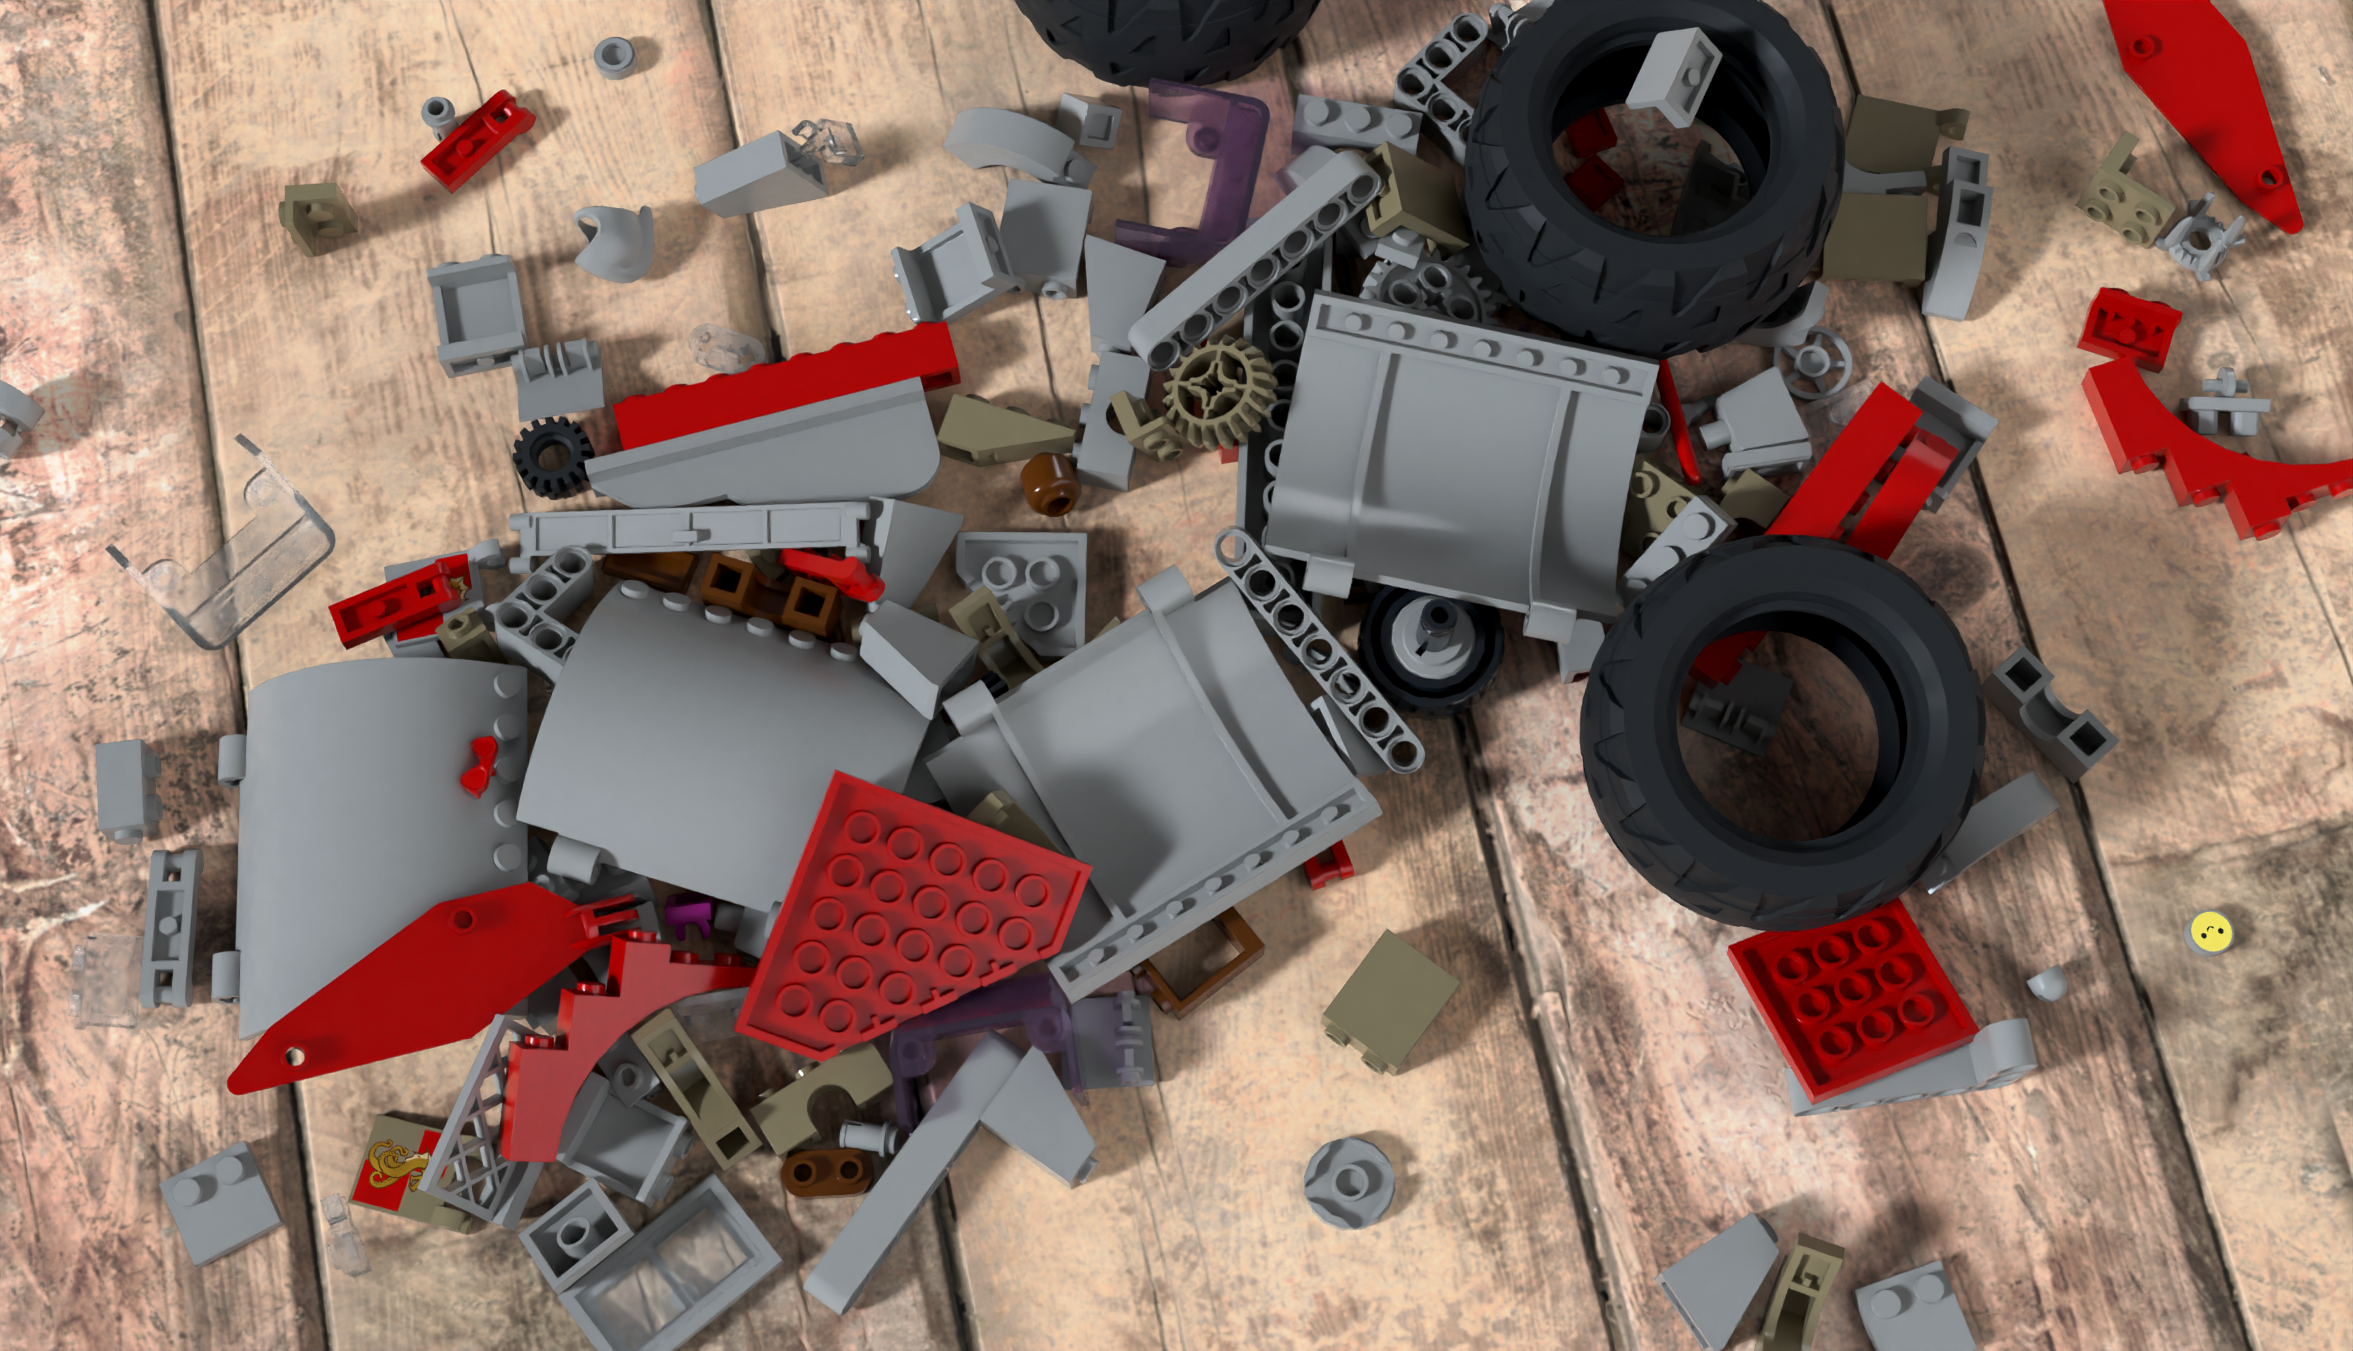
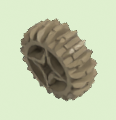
M1225 334L1219 342L1216 338L1208 336L1206 347L1202 348L1200 344L1193 343L1194 353L1189 357L1179 354L1182 362L1179 368H1169L1170 375L1174 380L1163 384L1165 391L1169 395L1162 399L1164 407L1168 410L1167 418L1176 424V432L1183 439H1187L1195 447L1201 448L1205 446L1215 452L1220 444L1225 449L1232 450L1235 439L1238 438L1240 442L1248 444L1247 433L1249 431L1261 432V426L1258 423L1261 418H1272L1271 411L1267 406L1278 403L1277 396L1273 390L1279 385L1277 379L1272 375L1274 372L1273 365L1268 359H1265V354L1258 347L1252 346L1241 337L1235 341L1233 337ZM1237 368L1246 370L1247 384H1240L1238 382L1239 378L1236 376ZM1195 402L1202 403L1201 408L1204 410L1203 419L1196 418Z

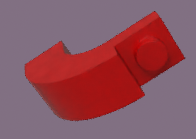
M1922 428L1895 466L1846 544L1863 552L1872 553L1887 561L1960 450L1948 444L1943 438L1933 435Z

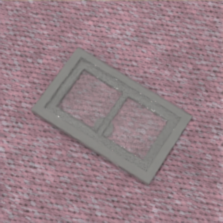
M712 1172L557 1297L597 1351H676L782 1265L784 1261L717 1175Z

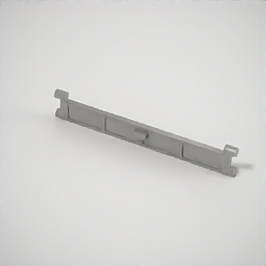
M834 502L511 514L509 516L510 530L520 531L521 557H511L509 569L511 574H533L536 570L535 557L552 556L557 550L569 545L584 547L591 555L846 547V558L854 556L863 564L870 563V546H860L859 520L870 519L871 508L869 502Z

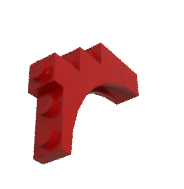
M2130 355L2089 368L2081 383L2118 474L2132 470L2134 474H2142L2156 468L2160 462L2179 507L2194 503L2195 507H2203L2217 501L2221 495L2240 541L2254 536L2257 541H2262L2278 535L2282 532L2281 528L2291 516V512H2299L2317 503L2316 499L2329 495L2333 499H2340L2353 494V458L2328 464L2295 465L2259 460L2223 448L2194 432L2169 412L2148 388Z
M629 929L628 936H613L607 987L604 983L578 981L577 989L561 988L555 1043L554 1037L541 1034H527L525 1041H509L496 1152L508 1161L555 1162L562 1128L577 1091L596 1062L623 1033L652 1012L686 996L718 988L750 987L756 968L742 963V956L737 954L714 953V960L698 959L699 953L671 950V944L657 939V932L651 930Z

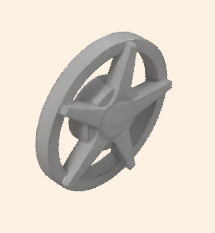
M1815 325L1810 327L1808 334L1817 335L1813 345L1806 346L1800 351L1793 347H1775L1771 362L1772 367L1777 366L1790 396L1806 402L1826 401L1840 393L1851 376L1853 365L1851 352L1845 341L1832 330ZM1822 337L1827 338L1838 347L1844 361L1830 360L1828 353L1821 348ZM1781 351L1794 361L1795 371L1786 379L1781 372L1779 364ZM1844 369L1841 381L1835 387L1826 391L1823 377L1827 371ZM1803 379L1812 382L1818 393L1804 392L1793 387L1791 384Z

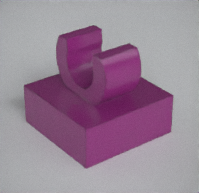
M700 892L668 895L664 907L667 925L677 924L675 934L680 942L686 939L687 932L685 926L689 923H696L701 927L703 939L709 937L711 920L716 908L715 898Z

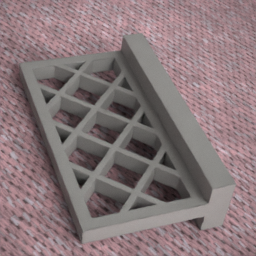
M496 1014L417 1189L470 1212L484 1221L515 1231L544 1162L508 1161L500 1154L495 1160L491 1141L498 1138L499 1125L488 1131L485 1112L499 1105L501 1112L505 1083L504 1068L507 1066L508 1055L501 1057L499 1046L506 1030L512 1032L514 1041H525L527 1034L538 1033L504 1015ZM493 1075L496 1094L482 1101L480 1088L484 1079ZM473 1119L477 1137L462 1145L460 1132L465 1122ZM480 1148L483 1167L469 1174L465 1156ZM454 1162L457 1181L445 1188L437 1186L444 1168ZM486 1178L487 1183L478 1203L475 1204L472 1185Z

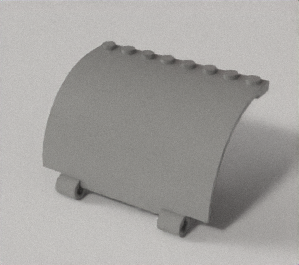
M1315 289L1279 458L1265 537L1264 553L1307 561L1302 590L1347 599L1352 578L1522 612L1526 613L1523 635L1543 640L1569 644L1574 631L1576 617L1614 625L1617 619V564L1625 505L1646 409L1651 400L1660 366L1659 360Z
M1172 565L1135 587L1141 602L1146 608L1145 610L998 698L994 699L983 681L979 680L942 702L961 736L923 758V761L954 814L966 818L991 792L1005 789L1064 852V855L1093 866L1060 952L1044 959V962L1071 1004L1130 970L1140 962L1383 814L1378 801L1363 783L1350 772L1301 702L1265 642L1235 582L1230 576L1194 596L1181 571L1176 565Z
M620 580L600 601L588 618L563 666L533 747L519 800L516 820L558 832L547 863V871L593 885L600 874L603 863L769 913L764 930V938L768 939L834 769L903 794L916 756L932 720L920 714L859 655L860 652H858L857 648L850 644L841 642L828 643L816 639L812 633L807 631H788L775 627L771 621L764 618L754 617L748 619L732 614V611L724 606H705L690 601L689 597L680 593L671 592L665 594L649 589L648 585L640 581Z
M431 657L361 659L323 664L289 672L269 679L248 692L247 735L233 734L219 739L218 784L229 788H240L235 951L213 954L211 1001L214 1003L226 1005L240 1004L239 1040L249 1041L264 1034L270 1026L436 904L528 882V823L516 820L519 800L527 772V667L465 659ZM491 735L499 746L494 763L496 775L490 778L488 788L481 794V798L476 799L472 793L467 792L463 788L460 778L462 774L480 763V760L470 748L471 742L476 738ZM528 996L503 1015L512 1020H522L528 1017Z

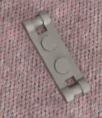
M185 849L183 854H171L170 850H154L152 852L140 982V1004L142 1008H159L160 1004L173 1003L175 1008H188L192 1006L194 994L192 972L199 883L204 867L201 849ZM171 872H181L180 881H168ZM161 973H173L172 985L161 986Z

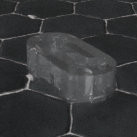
M709 323L697 326L689 335L688 344L692 357L702 366L732 375L748 371L755 364L768 363L764 346L753 337ZM710 338H714L717 347L720 349L709 347L707 352H703L700 342L708 343ZM749 351H752L756 362L749 360L746 366L742 365L737 355L746 357Z

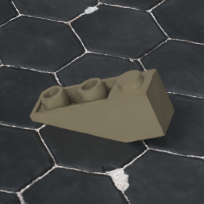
M955 393L952 396L937 436L940 455L978 467L1028 460L1043 452L1072 453L1074 443L1077 442L1076 430L1071 429L1067 423L1061 420L1047 419V421L1031 417L1027 411L1018 407L1008 406L1004 409L991 405L987 399L979 395L967 394L965 397Z

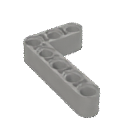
M1470 12L1457 16L1398 72L1392 101L1394 109L1423 113L1420 132L1463 169L1467 145L1465 141L1468 140L1474 109L1451 91L1450 88L1480 61L1484 53L1488 26L1483 17ZM1461 37H1471L1475 41H1464ZM1434 63H1443V64L1447 65L1448 67H1446V68H1438V67L1434 66L1433 64H1434ZM1415 89L1420 93L1413 95L1408 94L1405 90ZM1442 114L1450 117L1451 119L1440 120L1435 116Z
M569 545L557 550L503 600L494 612L496 639L499 650L554 686L579 634L562 623L594 592L593 559L591 553L586 548L579 545Z
M2017 1018L1989 1024L1975 1034L1971 1043L1815 1105L1811 1104L1791 1067L1785 1069L1784 1073L1793 1116L1799 1117L1996 1089L2013 1084L2036 1068L2038 1062L2028 1019Z

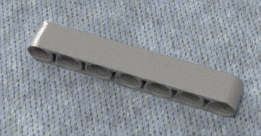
M1342 151L1334 156L1137 320L1128 333L1130 345L1153 371L1161 372L1174 366L1180 361L1179 354L1187 355L1193 350V343L1200 344L1368 205L1381 189L1382 181L1380 176L1355 151Z
M1236 525L1221 529L1215 537L1213 548L1214 556L1222 568L1384 762L1393 771L1400 774H1411L1418 770L1423 764L1425 752L1417 733L1382 694L1368 674L1268 554L1264 553L1263 548L1243 527ZM1229 536L1241 537L1247 545L1246 552L1239 558H1228L1221 550V543L1225 538ZM1258 570L1269 571L1275 578L1274 586L1267 592L1260 593L1255 591L1249 584L1252 574ZM1293 604L1302 609L1303 618L1295 626H1285L1279 621L1278 613L1282 607ZM1315 639H1324L1331 644V653L1323 660H1314L1306 652L1308 644ZM1344 673L1355 674L1360 680L1359 687L1351 694L1340 693L1335 688L1336 679ZM1372 707L1383 708L1388 713L1387 721L1380 727H1369L1363 721L1364 714L1368 709ZM1400 741H1409L1416 746L1415 754L1407 761L1396 760L1391 755L1393 747Z
M992 1028L983 1036L813 1269L803 1286L806 1292L839 1316H843L851 1308L982 1127L979 1118L1027 1052Z

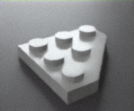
M957 532V579L971 593L983 585L988 587L1023 644L1040 661H1059L1085 646L1087 533Z

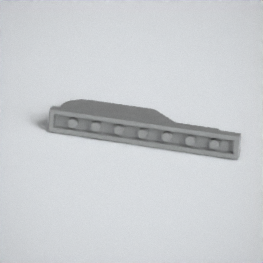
M919 376L585 460L584 464L596 498L606 495L633 509L697 507L725 499H730L742 506L869 502L870 496L902 500L921 493L933 483L940 470L941 455Z

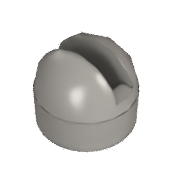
M2058 964L2026 981L2032 993L2044 1002L2057 1001L2067 992L2068 982Z

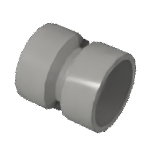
M0 380V422L2 420L5 423L0 427V458L10 460L24 442L21 433L23 431H32L45 411L29 396Z

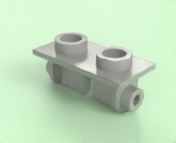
M629 1030L623 1033L597 1061L627 1109L644 1096L646 1099H650L662 1091L660 1086L661 1078L630 1036L631 1032Z

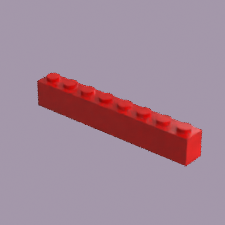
M927 321L916 325L911 330L899 333H879L872 340L856 344L843 342L836 344L828 351L816 354L809 352L799 353L792 356L788 361L776 364L759 363L751 366L748 371L732 375L727 373L715 374L704 382L692 385L675 384L666 388L661 393L649 396L644 394L632 395L625 398L621 403L613 404L623 451L919 376L924 393L960 384L961 377L947 322L936 323L934 321Z
M1880 381L1764 535H1808L1837 541L1845 531L1839 525L1841 520L1848 512L1856 516L1871 496L1864 490L1874 478L1880 483L1896 463L1890 456L1899 445L1906 449L1921 430L1915 423L1923 411ZM1749 631L1734 634L1706 646L1695 659L1688 674L1711 690L1720 681L1727 686L1742 667V664L1736 659L1746 647L1753 652L1768 631Z

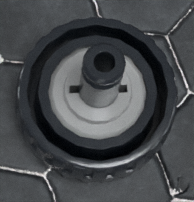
M1385 585L1384 589L1378 591L1373 597L1361 620L1357 638L1358 664L1399 713L1404 714L1405 717L1419 718L1424 721L1451 718L1455 714H1462L1468 711L1472 705H1476L1489 691L1499 674L1505 651V630L1501 624V615L1493 606Z

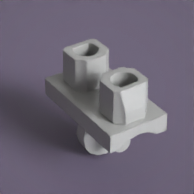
M2231 367L2220 368L2216 379L2203 380V391L2215 392L2216 397L2192 396L2190 398H2180L2179 411L2188 412V427L2200 435H2217L2218 413H2230L2229 436H2257L2261 413L2270 412L2271 399L2234 398L2235 393L2248 392L2249 382L2247 380H2236L2235 371Z

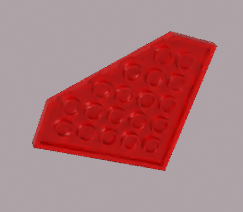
M834 769L737 1017L734 1031L820 1062L839 1054L838 1052L859 1042L873 1039L899 1027L898 1024L922 1013L925 1015L957 1000L963 994L981 986L985 987L1018 972V969L1039 959L1044 960L1059 953L1093 866Z

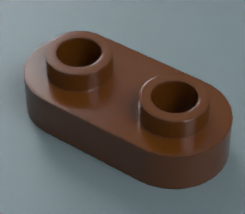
M853 1148L796 1152L786 1159L781 1169V1180L785 1189L795 1198L802 1200L857 1197L864 1194L871 1187L875 1177L874 1166L870 1158L864 1152ZM847 1164L858 1166V1173L852 1179L842 1177V1169ZM803 1166L810 1167L812 1169L810 1179L805 1182L798 1181L796 1179L797 1170Z

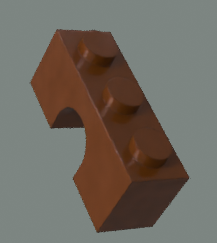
M714 552L699 589V594L705 606H724L730 609L732 614L748 619L754 617L764 618L771 621L775 627L788 631H807L812 633L816 639L831 643L844 606L839 589L798 576H796L794 584L778 582L761 574L756 569L755 564Z

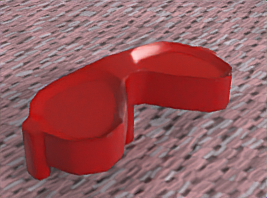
M491 735L476 738L471 742L470 748L480 760V763L466 771L460 778L463 788L467 792L472 793L476 799L481 798V794L488 788L490 778L496 775L494 763L499 746Z

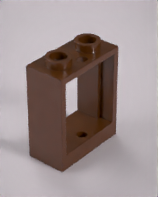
M1233 906L1212 918V920L1239 952V955L1183 999L1179 998L1148 958L1129 970L1137 980L1142 977L1147 980L1154 989L1150 993L1152 1000L1165 1015L1172 1012L1180 1021L1264 955V943Z

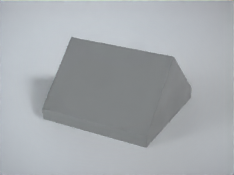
M591 1177L521 1232L518 1237L552 1289L559 1295L637 1232L596 1179Z

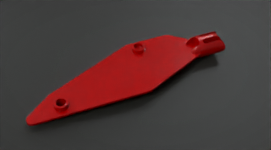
M2102 0L2124 72L2241 203L2290 235L2298 234L2303 228V219L2247 42L2209 0ZM2262 178L2271 179L2273 185L2264 183Z
M526 882L440 902L270 1026L228 1077L227 1088L234 1095H245L471 1039L490 1025L496 1014L503 1015L587 951L612 945L613 936H628L629 929L599 936V931L627 925L639 920L637 909L596 918L594 913L634 903L633 893L577 905L532 882ZM635 927L631 929H642V927ZM293 1049L300 1050L304 1054V1061L297 1066L290 1065L285 1058L288 1051Z

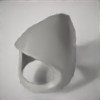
M591 206L576 211L573 215L574 223L585 235L589 243L576 257V265L600 279L621 284L633 283L646 275L652 264L654 252L653 217L650 207L642 206L638 216L633 211L624 208ZM585 217L593 219L597 227L588 225L580 219Z

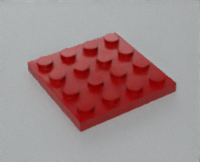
M1899 897L1866 914L1844 922L1804 931H1765L1728 946L1727 956L1812 1105L1971 1043L1975 1034L1980 1031Z

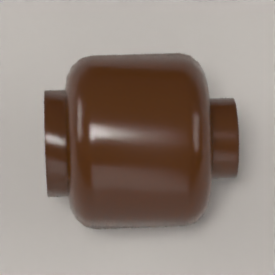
M1039 453L1025 464L1020 473V484L1031 509L1038 514L1049 517L1063 516L1074 508L1081 496L1082 488L1070 459L1060 453Z

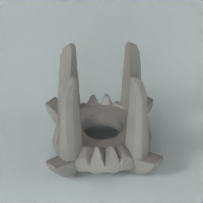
M2207 192L2200 201L2190 200L2187 216L2181 218L2172 226L2167 237L2155 238L2158 249L2169 252L2181 266L2195 271L2199 281H2211L2209 270L2218 267L2224 261L2229 249L2245 243L2244 234L2240 235L2246 224L2244 215H2239L2227 230L2224 229L2222 221L2217 222L2216 217L2205 215L2215 198L2214 192ZM2193 232L2204 233L2210 239L2211 247L2207 250L2194 248L2189 242V234Z

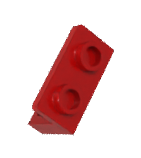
M2100 287L2089 304L2077 348L2114 360L2130 355L2136 367L2159 374L2164 368L2174 330L2181 322L2183 312L2172 309L2170 305L2161 301H2147L2131 296L2127 291L2120 288Z

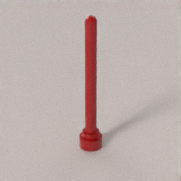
M1666 359L1659 361L1660 366L1656 383L1663 407H1665L1670 415L1669 428L1684 480L1689 486H1696L1701 482L1702 476L1670 366Z

